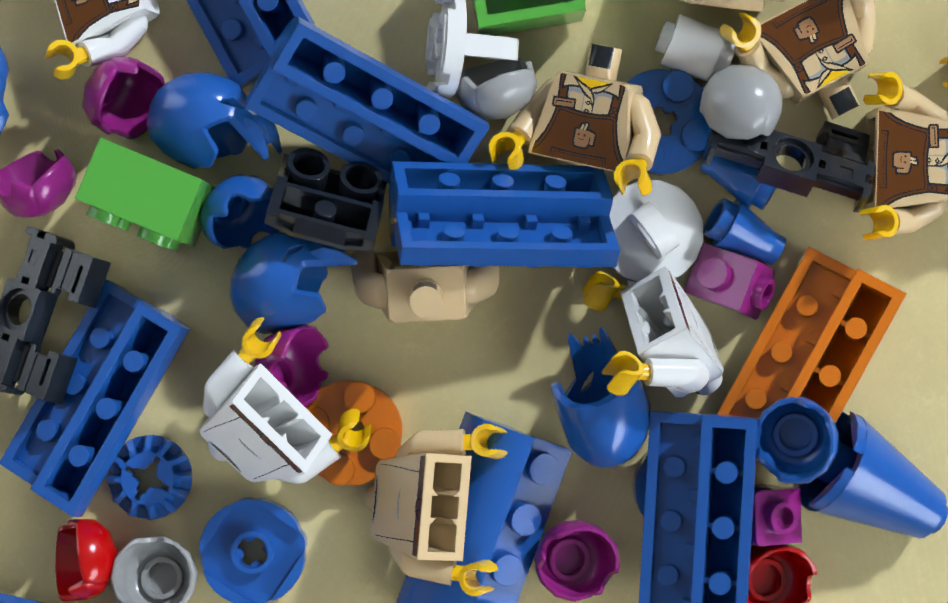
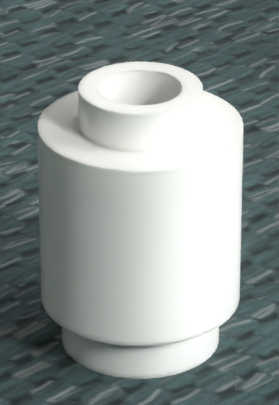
M680 14L675 24L665 21L654 50L663 53L661 65L674 70L685 71L692 77L708 82L714 73L730 66L736 45L725 40L720 34V29Z

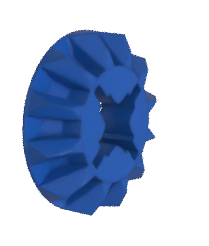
M144 435L125 442L108 472L106 482L109 484L112 501L126 511L128 516L154 520L170 515L185 502L192 486V468L187 455L175 442L162 436ZM157 458H160L157 464L156 476L163 480L162 483L167 485L169 489L163 486L160 488L152 486L142 493L141 497L138 496L141 491L139 487L142 480L135 475L136 472L130 470V467L144 470L154 463Z

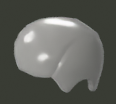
M520 57L518 61L501 60L462 70L457 88L458 98L462 106L483 119L499 120L511 117L529 104L537 89V80L532 62L527 61L525 65L524 60Z
M730 65L714 73L708 80L702 92L699 111L703 114L709 127L725 138L748 140L760 134L769 136L773 132L782 112V95L779 85L769 73L751 65Z
M163 536L135 538L129 541L115 556L110 581L115 597L120 603H188L195 592L198 572L191 553L175 540Z

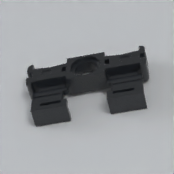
M824 121L815 143L773 130L769 136L760 134L757 137L746 140L725 138L711 129L703 155V162L707 166L710 165L714 155L758 169L755 181L804 197L808 196L812 187H817L855 199L853 212H859L869 198L873 186L870 182L875 174V164L872 161L868 160L865 165L870 135L828 121ZM780 155L790 156L799 162L802 170L791 171L783 168L778 163L776 157Z
M27 227L24 233L31 236L25 259L16 279L8 277L0 299V392L19 396L25 392L43 401L62 404L78 359L50 350L48 355L40 353L42 348L40 345H42L61 291L69 293L67 299L96 308L111 263L75 251V243L72 240L34 227ZM29 298L31 303L30 315L21 324L19 321V310L22 303Z

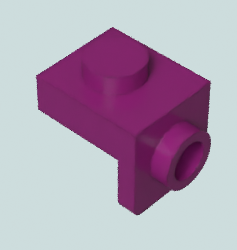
M702 243L684 292L757 320L761 310L766 309L773 298L775 271L757 260Z
M766 484L755 485L751 544L770 546L802 543L800 488Z

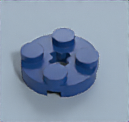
M653 69L631 78L627 83L642 86L643 96L650 101L653 110L661 108L665 114L672 113L675 118V122L670 125L671 134L663 137L661 133L653 166L647 172L664 176L687 169L704 153L708 134L711 130L703 114L699 111L703 87L694 81L691 75L681 70Z
M245 497L223 507L205 526L199 542V554L201 553L204 576L207 583L217 594L232 603L271 602L285 595L302 574L306 563L307 537L297 518L283 505L266 498ZM259 538L265 543L262 550L267 554V559L265 562L256 559L251 565L246 564L242 560L245 551L240 547V543L243 539L252 542Z

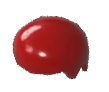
M71 519L67 521V525H62L58 529L55 574L58 597L61 601L95 598L103 593L111 583L110 575L114 558L118 554L110 531L94 519Z
M791 544L752 545L748 603L809 602L812 598L810 590L812 576L817 575L816 566L803 550Z

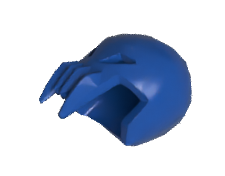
M210 72L185 73L171 79L156 92L149 105L147 127L151 140L165 155L189 168L212 167L217 158L241 154L248 143L264 160L269 159L267 147L269 143L274 146L279 154L282 152L275 123L245 108L246 94L239 84L229 78Z
M277 232L253 243L237 261L230 279V299L234 311L247 327L255 319L265 318L256 330L261 334H274L275 332L298 325L310 324L326 313V306L318 292L322 282L327 278V266L356 265L357 259L345 253L343 249L289 236L285 233Z
M600 327V340L593 334L591 343L584 336L583 346L571 333L568 334L567 338L576 378L565 393L560 382L552 383L551 390L561 426L570 448L590 465L606 468L615 467L627 462L641 448L649 432L651 405L641 380H637L624 396H618L608 391L607 385L614 376L604 375L602 370L618 352L603 327ZM594 372L592 381L582 389L588 376Z

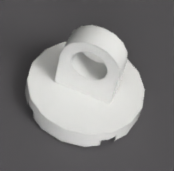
M434 0L436 4L443 5L441 13L433 12L428 24L425 69H427L428 75L435 76V82H428V89L445 98H452L460 82L464 57L518 61L520 39L467 33L466 0Z
M651 180L652 190L646 196H641L637 181L626 186L624 195H621L620 191H618L613 197L609 216L620 247V254L617 266L611 268L622 278L638 282L664 266L668 267L675 278L681 276L696 261L703 243V220L695 202L680 187L661 180Z

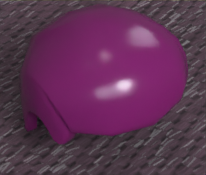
M112 57L111 60L101 63L85 83L82 108L90 123L107 135L111 133L117 134L130 140L138 138L148 130L149 105L156 92L165 85L164 77L157 70L138 59Z
M60 149L54 150L56 161L50 160L41 151L37 150L19 158L0 170V204L10 214L21 218L40 217L49 214L65 203L76 184L77 176L72 163Z
M302 324L281 330V338L272 353L266 358H255V366L261 363L304 407H307L317 399L321 383L328 378V372L323 370L319 364V357L323 351L328 349L329 345L316 327ZM278 332L266 337L263 342L273 340Z
M582 520L563 521L552 527L542 538L534 557V567L540 583L554 597L572 602L590 598L593 595H601L612 575L618 574L620 570L618 548L614 541L599 526Z

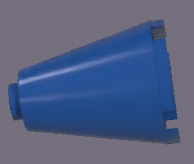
M851 411L850 415L842 412L836 422L839 434L838 452L829 469L810 483H803L802 485L793 484V488H800L801 505L809 511L919 539L939 531L948 516L945 493L862 416Z

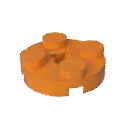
M342 380L331 383L321 388L317 399L305 407L332 433L330 438L338 433L341 415L347 410H360L359 422L364 427L371 424L370 439L363 450L357 452L341 450V458L317 474L333 485L357 486L375 480L378 462L395 458L397 450L401 447L403 422L396 404L386 392L366 382Z

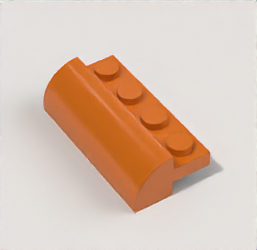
M808 247L717 414L759 419L762 411L779 399L805 397L815 401L824 408L836 424L907 293L858 268L854 270Z

